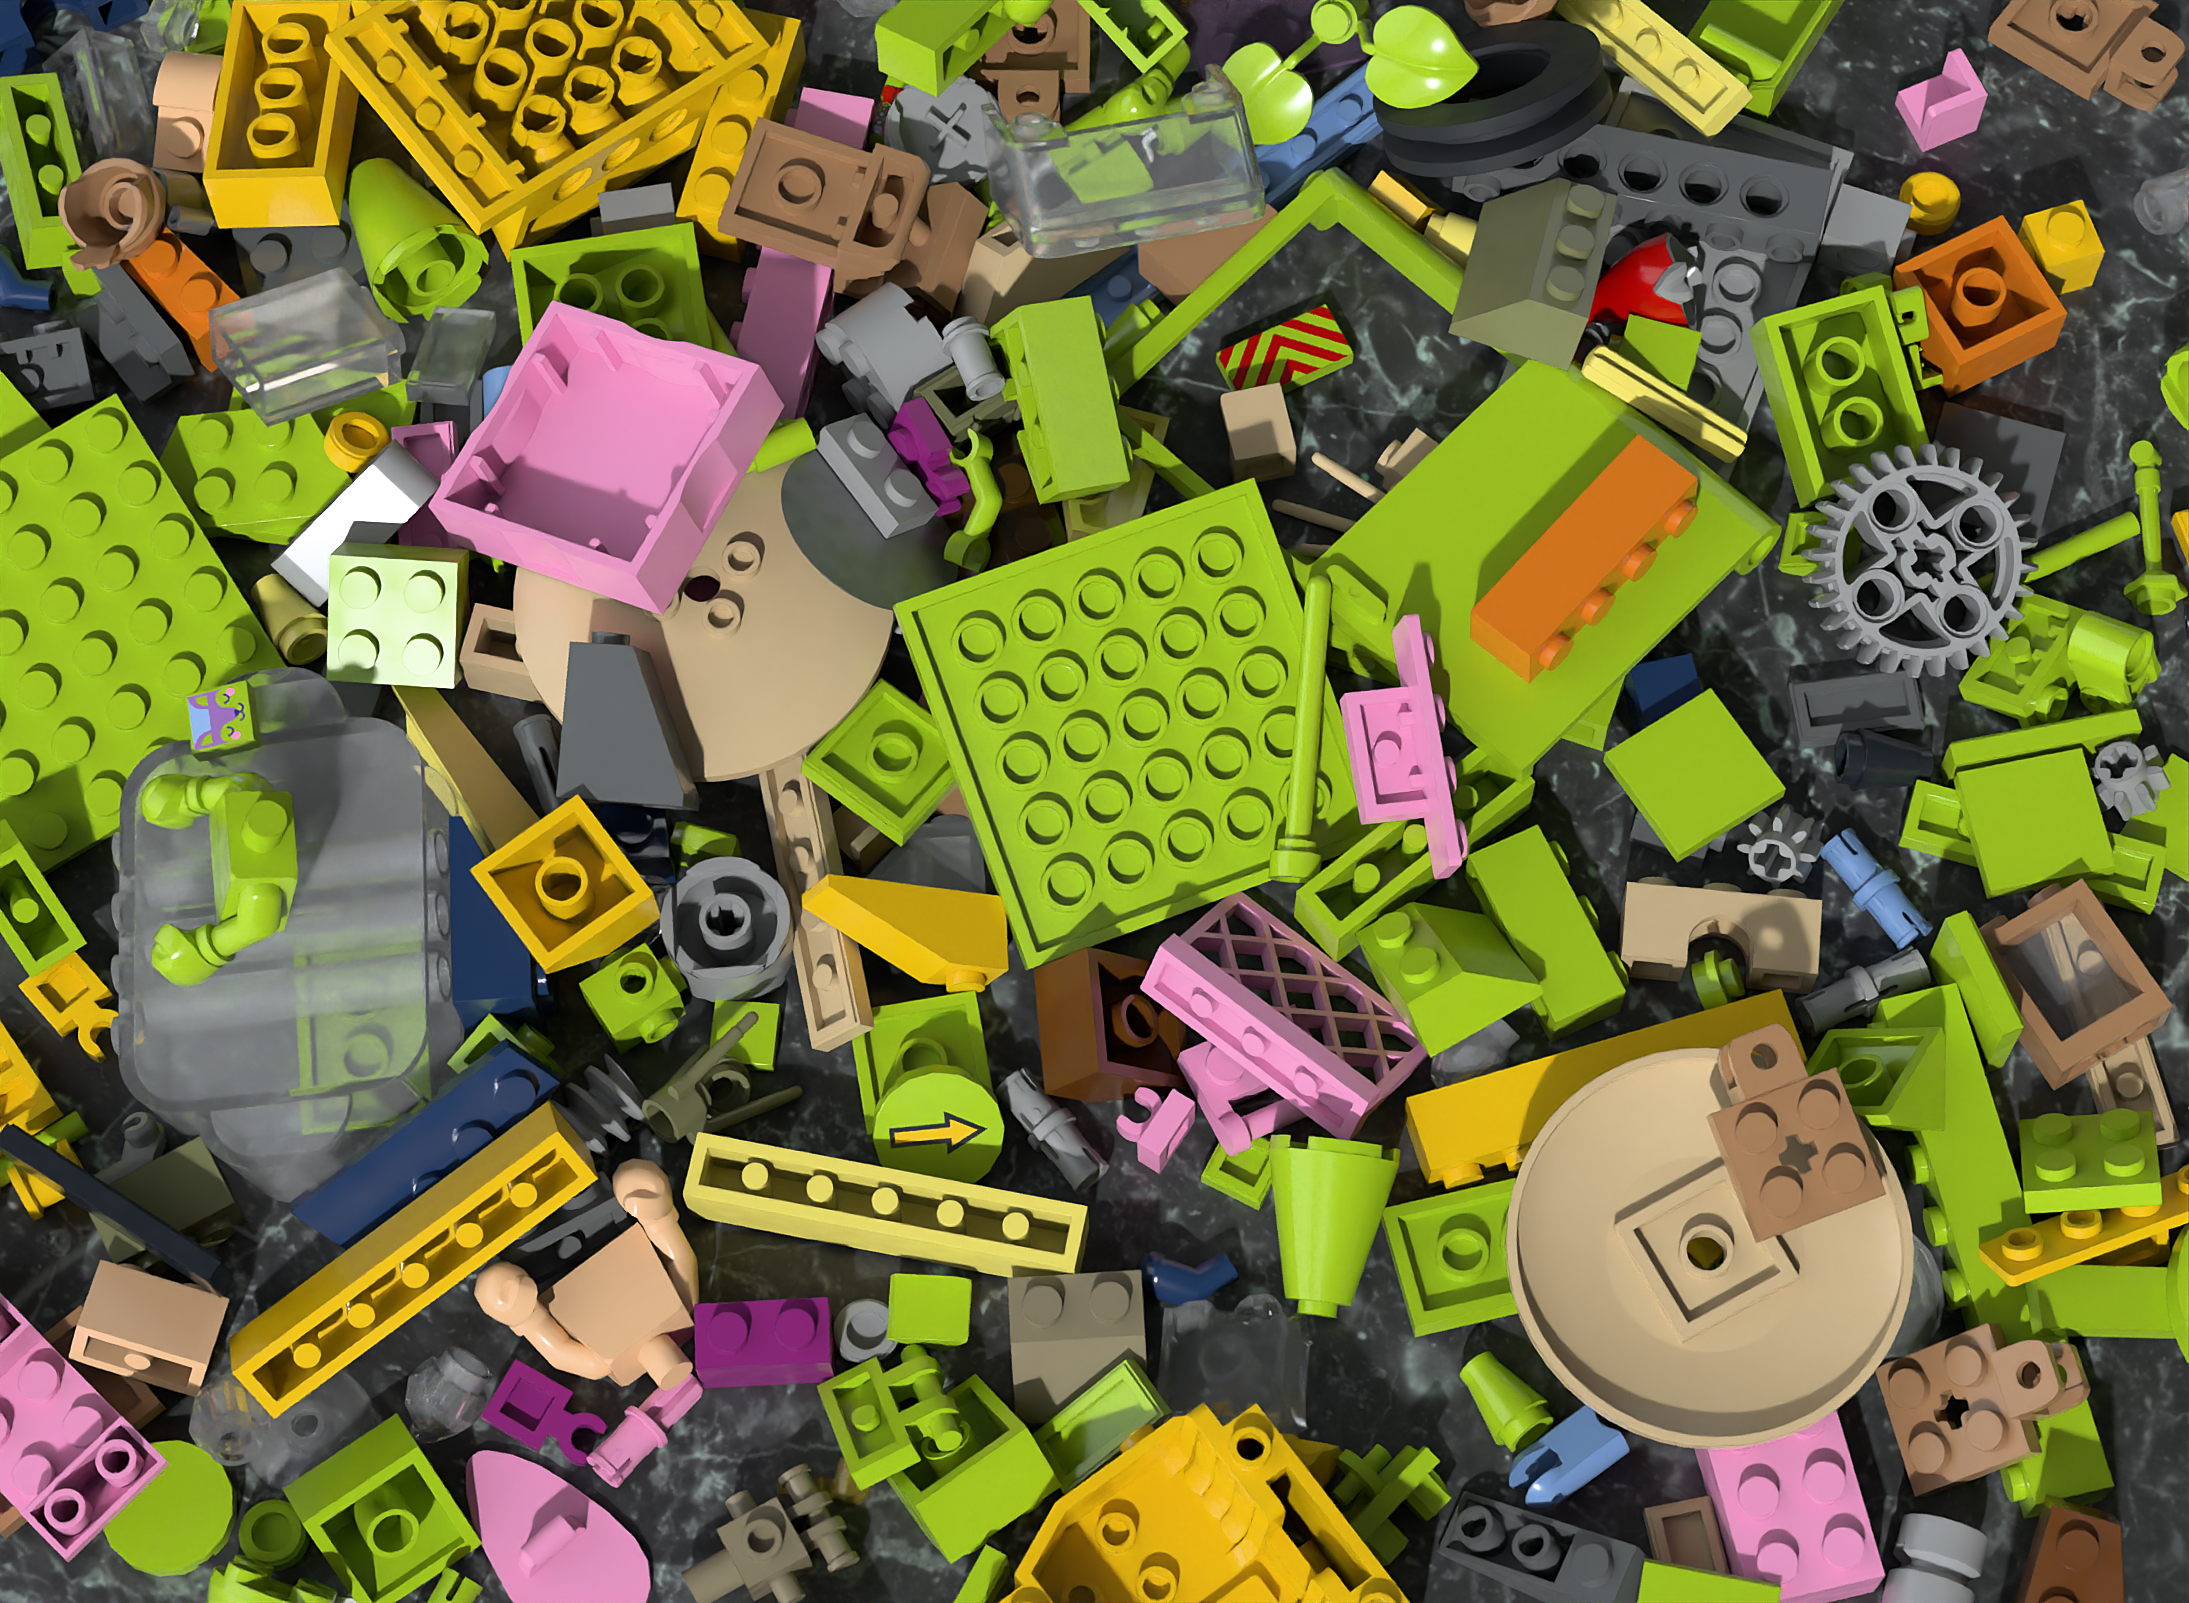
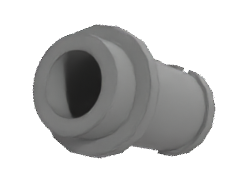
M972 316L958 318L949 323L942 331L944 339L941 347L945 355L953 357L966 386L968 397L973 401H980L998 394L1005 387L1006 382L1000 374L987 344L990 336L987 326L978 323L977 319Z

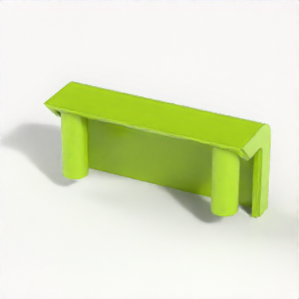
M1711 0L1687 36V39L1746 85L1753 98L1737 114L1765 122L1845 0Z

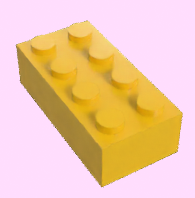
M233 0L202 178L219 228L340 225L359 90L323 46L326 34L355 18L350 0Z

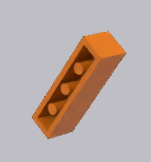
M1638 434L1472 608L1470 638L1529 684L1544 668L1548 671L1556 669L1571 651L1574 644L1572 638L1586 623L1592 627L1597 625L1613 606L1616 598L1615 592L1628 579L1636 582L1642 578L1655 561L1657 556L1656 549L1669 535L1678 538L1691 525L1699 509L1696 506L1698 478Z

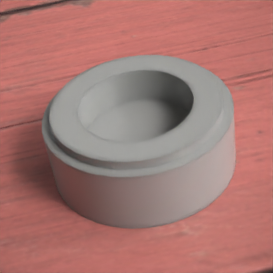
M859 1299L848 1304L838 1314L834 1324V1339L840 1355L849 1364L856 1367L876 1356L880 1364L884 1365L897 1353L900 1343L886 1340L888 1305L876 1299Z

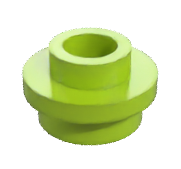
M1712 950L1705 953L1704 960L1692 964L1693 981L1705 1010L1736 1002V997L1745 994L1743 980L1733 958L1723 960L1717 950Z

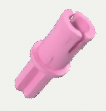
M690 1373L687 1379L673 1389L662 1390L658 1387L639 1408L629 1406L624 1411L626 1419L587 1457L588 1463L594 1466L593 1470L608 1484L618 1488L646 1455H649L655 1447L663 1448L668 1443L665 1434L701 1398L703 1392L701 1383Z

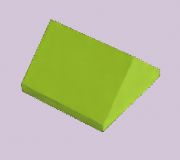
M1941 1027L1828 1030L1805 1067L1807 1074L1811 1077L1836 1067L1853 1111L1871 1131H1944L1946 1036Z

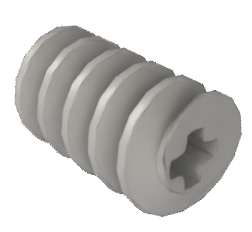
M605 1053L604 1059L609 1075L593 1066H589L583 1072L589 1088L588 1092L570 1082L563 1088L568 1108L551 1099L548 1101L553 1104L589 1149L606 1159L611 1155L605 1138L606 1134L611 1133L627 1142L631 1138L625 1121L628 1116L645 1125L648 1123L642 1112V1103L645 1099L623 1070Z

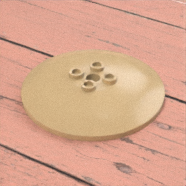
M798 457L760 474L755 470L744 475L663 616L517 566L513 591V617L517 642L534 688L546 707L561 725L563 722L570 641L591 643V632H612L630 635L631 646L650 653L694 782H715L744 778L788 763L816 747L836 725L856 708L869 692L883 665L893 633L895 612L865 603L838 588L809 562L795 543L783 515L781 487L786 471ZM701 575L711 576L720 583V589L712 599L703 602L694 601L684 593L686 585L693 578Z
M1690 1048L1654 1053L1631 1060L1605 1072L1583 1086L1565 1101L1546 1122L1533 1141L1520 1167L1511 1194L1506 1221V1265L1512 1297L1520 1320L1533 1346L1562 1384L1585 1405L1628 1431L1658 1442L1695 1449H1740L1780 1440L1815 1425L1835 1412L1855 1395L1876 1371L1901 1327L1909 1302L1914 1267L1912 1223L1906 1197L1895 1169L1871 1130L1854 1112L1886 1195L1756 1243L1706 1118L1711 1113L1733 1106L1719 1070L1718 1054L1720 1049ZM1751 1054L1754 1065L1759 1069L1765 1070L1764 1058ZM1794 1136L1785 1138L1788 1149L1779 1154L1783 1167L1795 1165L1799 1174L1806 1173L1809 1170L1807 1160L1813 1156L1810 1145L1800 1144ZM1698 1237H1708L1715 1240L1723 1250V1264L1714 1270H1702L1695 1267L1687 1256V1244Z

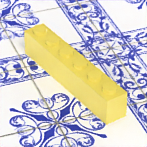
M702 1132L697 1133L683 1190V1197L689 1214L692 1217L1008 1278L1079 1274L1089 1232L1088 1206Z

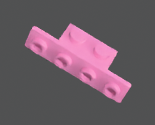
M1408 614L1404 615L1392 630L1401 687L1345 693L1340 699L1361 825L1424 818L1433 875L1435 879L1449 878L1461 866L1462 858L1466 857L1468 847L1467 834L1463 821L1454 818L1451 795H1454L1456 791V772L1452 758L1450 756L1444 757L1440 733L1445 728V709L1441 696L1432 693L1429 670H1432L1434 666L1432 638L1429 632H1422L1419 615Z

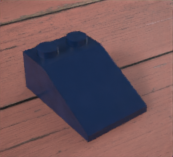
M462 816L449 817L453 1006L468 1038L489 1013L518 1030L526 1022L548 1038V1016L558 1015L559 1011L556 977H550V973H545L471 874L470 869L486 857Z

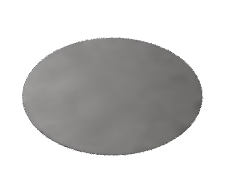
M818 449L801 455L790 465L785 473L781 487V505L785 522L795 543L804 556L825 578L838 588L865 603L894 611L893 606L896 603L956 582L959 565L944 559V550L952 533L943 516L938 517L934 514L927 524L886 539Z

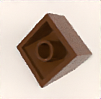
M1086 947L1034 969L1045 1094L1097 1103L1135 1099V1092L1139 1087L1151 1089L1159 1097L1168 1096L1172 1089L1181 1094L1192 1091L1177 1064L1180 1052L1188 1049L1186 1023L1140 989L1152 963L1151 961Z

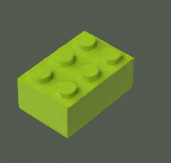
M1883 285L1763 317L1748 330L1800 509L1815 505L1818 501H1830L1839 498L1830 487V483L1834 480H1842L1853 486L1855 482L1848 469L1852 464H1864L1873 472L1870 458L1872 453L1884 451L1894 464V447L1908 444L1911 446L1916 460L1919 446L1929 443Z

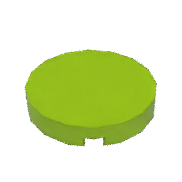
M181 1440L152 1442L150 1445L170 1465L103 1530L111 1548L134 1569L158 1577L185 1575L201 1567L199 1564L207 1561L213 1554L216 1556L227 1544L237 1520V1492L225 1467L204 1448Z

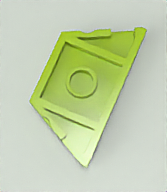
M304 403L180 416L159 460L160 465L206 538L248 534L263 530L306 527L352 481L347 472L332 463L326 455L323 445L324 435Z

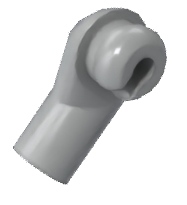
M136 1112L127 1117L121 1127L126 1139L121 1160L94 1174L95 1177L109 1184L163 1156L167 1142L165 1129L161 1123L156 1122L152 1114Z

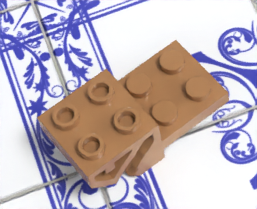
M758 117L718 220V232L835 269L833 291L862 300L888 282L894 283L914 300L904 307L909 314L917 319L927 316L931 323L946 327L952 322L975 241L984 233L989 208L964 189L958 182L928 186L931 171L929 165L919 156L878 143L875 144L873 152L869 153Z

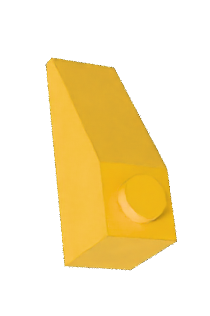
M827 874L802 894V907L921 983L945 985L947 992L952 994L976 990L977 994L984 991L986 985L1009 970L1007 918L1000 896Z

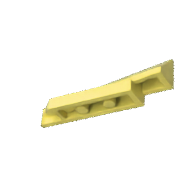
M392 685L394 693L406 711L409 762L452 816H462L486 858L540 821V818L435 687Z

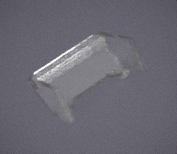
M1217 63L1205 65L1206 81L1194 85L1192 92L1186 94L1181 99V112L1066 132L1061 124L1049 120L1048 115L1038 112L1020 114L1012 119V123L1006 124L993 103L982 104L981 112L990 195L1025 252L1038 258H1062L1243 225L1262 218L1266 214L1265 188L1243 97Z

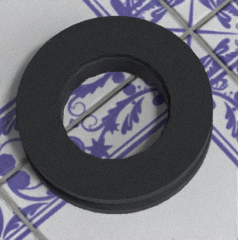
M1534 20L1492 26L1457 36L1464 48L1479 63L1480 68L1477 74L1452 96L1429 106L1412 109L1388 105L1375 95H1373L1372 101L1378 124L1384 129L1382 140L1387 157L1395 167L1404 172L1420 176L1460 177L1513 167L1564 147L1588 132L1604 117L1611 106L1613 97L1609 78L1602 69L1603 54L1600 42L1591 30L1570 22ZM1470 98L1480 100V101L1470 102V103H1469Z

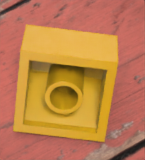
M578 794L470 869L471 874L546 974L606 956L660 918V912L653 892Z

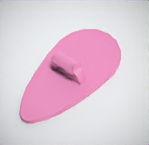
M490 1450L479 1451L472 1455L465 1469L466 1495L472 1521L486 1555L513 1603H648L652 1589L649 1562L635 1537L608 1511L570 1483L538 1464L512 1454Z

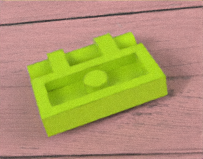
M911 1344L905 1347L900 1356L903 1364L887 1372L884 1371L878 1358L875 1356L817 1386L849 1472L860 1491L921 1461L914 1443L926 1436L934 1438L937 1448L942 1451L954 1450L962 1442V1435L959 1430L961 1416L957 1405L950 1396L945 1395L942 1388L945 1378L938 1361L928 1356L925 1347L921 1344ZM909 1397L918 1399L919 1403L901 1411L899 1402Z

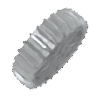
M1927 443L1919 446L1915 460L1911 446L1908 444L1898 445L1894 447V464L1886 452L1876 451L1872 453L1870 458L1873 472L1864 464H1852L1848 469L1855 482L1853 486L1842 480H1834L1830 483L1831 489L1840 498L1838 503L1818 501L1815 504V508L1828 517L1826 525H1808L1805 528L1806 532L1821 539L1820 548L1806 549L1801 552L1802 557L1812 561H1819V571H1813L1802 577L1804 583L1820 584L1823 588V593L1811 599L1809 605L1813 608L1830 607L1833 613L1824 619L1820 627L1823 630H1835L1844 627L1845 631L1836 645L1840 649L1848 650L1860 642L1861 647L1856 660L1861 664L1873 663L1877 656L1881 654L1879 670L1883 673H1895L1902 660V667L1906 670L1908 677L1918 678L1921 675L1924 662L1928 674L1939 677L1945 675L1947 657L1953 668L1964 670L1970 667L1967 649L1974 656L1978 657L1979 655L1986 658L1991 655L1985 640L1986 636L2001 641H2006L2010 638L2008 632L1999 623L2002 618L2022 620L2025 617L2024 613L2012 605L2014 596L2025 597L2034 595V590L2019 583L2021 573L2035 572L2039 569L2038 564L2022 560L2021 551L2036 546L2038 541L2035 538L2019 537L2017 528L2025 525L2032 517L2029 514L2010 515L2007 508L2013 505L2020 497L2018 492L2008 491L1998 495L1994 492L2002 481L2003 474L1991 472L1981 479L1978 478L1984 462L1983 459L1970 457L1959 467L1960 449L1955 447L1944 449L1938 461L1936 445ZM1907 481H1933L1952 487L1959 491L1960 494L1945 501V503L1929 513L1917 492ZM1884 491L1893 497L1896 504L1895 516L1886 526L1881 525L1873 514L1874 501ZM1969 507L1974 508L1982 520L1980 533L1972 541L1967 540L1960 530L1961 516ZM1853 524L1873 554L1844 574V544L1849 528ZM1921 529H1935V533L1922 532ZM1995 548L1994 578L1989 594L1986 596L1967 567ZM1914 550H1927L1929 556L1922 561L1926 572H1913L1911 565L1918 559ZM1871 580L1879 589L1880 602L1878 607L1867 615L1859 608L1857 593L1864 582ZM1903 588L1918 589L1919 592H1905ZM1958 596L1965 605L1966 616L1963 623L1953 630L1946 624L1944 608L1951 597ZM1908 609H1911L1923 629L1932 637V640H1904L1891 636L1879 628L1894 621Z

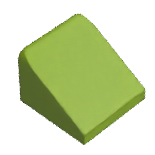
M1820 511L1789 513L1778 567L1781 572L1804 576L1813 571H1819V561L1804 558L1801 552L1806 549L1820 548L1821 539L1806 532L1805 529L1808 525H1826L1828 517ZM1853 524L1849 528L1844 544V574L1858 565L1863 541L1862 536Z
M898 1273L891 1275L886 1340L910 1345L921 1344L925 1348L941 1351L965 1344L969 1336L971 1279L939 1275Z

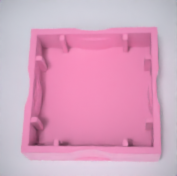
M552 300L510 369L503 391L495 406L470 435L428 507L459 546L663 616L783 410L784 404L759 364L685 341L677 342L653 338L636 331L624 322Z

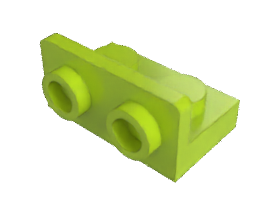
M2035 593L2033 596L2018 597L2013 605L2024 613L2025 617L2022 620L2003 618L2000 624L2008 632L2010 638L2006 641H2001L1991 637L1987 642L1991 655L1986 658L1978 655L1958 687L1965 701L2016 718L2021 728L2058 722L2063 716L2068 699L2078 685L2073 666L2068 660V644L2078 620L2088 611Z

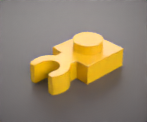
M75 951L35 977H28L18 985L25 996L63 1039L79 1027L78 1039L88 1056L98 1063H102L106 1059L96 1044V1038L101 1031L114 1029L126 1041L133 1037L130 1027L119 1013L110 1009H101L114 996Z

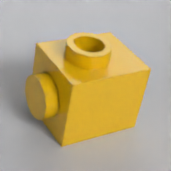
M2083 200L2024 216L2017 237L2055 295L2058 296L2092 286L2105 250Z

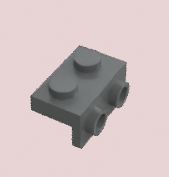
M604 1171L597 1173L598 1179L496 1254L499 1260L515 1264L528 1273L537 1286V1297L632 1227L623 1207L616 1198L613 1185Z

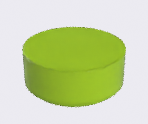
M266 1500L258 1503L246 1513L239 1528V1542L245 1555L274 1568L273 1571L284 1570L296 1564L305 1554L310 1541V1534L301 1523L292 1505L283 1500Z

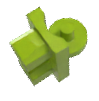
M1379 1444L1363 1459L1352 1451L1345 1449L1335 1460L1346 1477L1331 1493L1341 1504L1347 1506L1362 1491L1342 1515L1382 1566L1389 1565L1406 1547L1409 1541L1387 1518L1401 1502L1419 1520L1428 1521L1452 1497L1439 1475L1433 1470L1440 1460L1427 1447L1423 1446L1417 1451L1413 1447L1406 1445L1379 1475L1377 1473L1392 1458Z

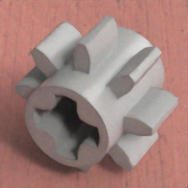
M2131 737L2106 747H2099L2095 767L2088 768L2100 811H2107L2114 805L2124 821H2128L2131 816L2143 814L2148 810L2155 811L2160 790H2165L2171 786L2164 769L2161 768L2164 762L2157 748L2151 745L2141 752Z
M1783 804L1780 811L1771 817L1763 811L1756 813L1748 825L1750 831L1745 832L1737 848L1743 853H1749L1750 867L1747 871L1748 875L1756 874L1761 879L1771 882L1774 889H1778L1781 882L1791 876L1799 883H1804L1813 868L1810 862L1817 860L1824 847L1823 843L1812 840L1811 826L1815 820L1812 817L1805 819L1801 815L1791 812L1787 804Z

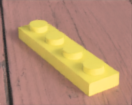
M1559 0L1554 10L1556 15L1564 22L1578 24L1591 30L1598 37L1602 53L1709 141L1753 98L1745 84L1640 0Z

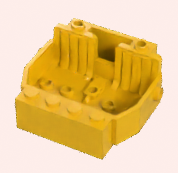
M1201 1403L1185 1416L1172 1417L1156 1430L1149 1423L1129 1435L1118 1447L1122 1453L1119 1457L1055 1502L1015 1572V1591L999 1602L1410 1603L1257 1403L1224 1427L1208 1406ZM1285 1513L1307 1540L1299 1548L1295 1546L1282 1529Z

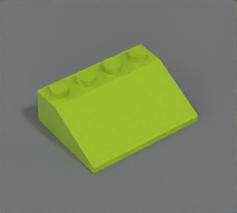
M693 222L510 250L523 348L550 303L554 300L624 322L636 331L653 338L677 342L685 341L713 350Z

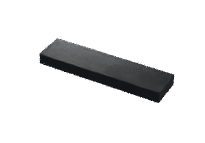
M7 1123L0 1132V1151L9 1161L217 1297L221 1298L234 1281L233 1273L220 1257L14 1123L12 1125Z

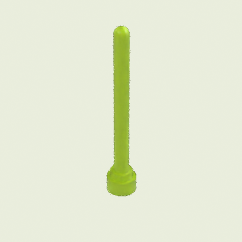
M1320 575L1310 578L1306 584L1285 839H1278L1277 850L1270 853L1268 877L1275 881L1306 884L1321 872L1322 856L1316 854L1317 843L1311 841L1332 587L1330 581Z

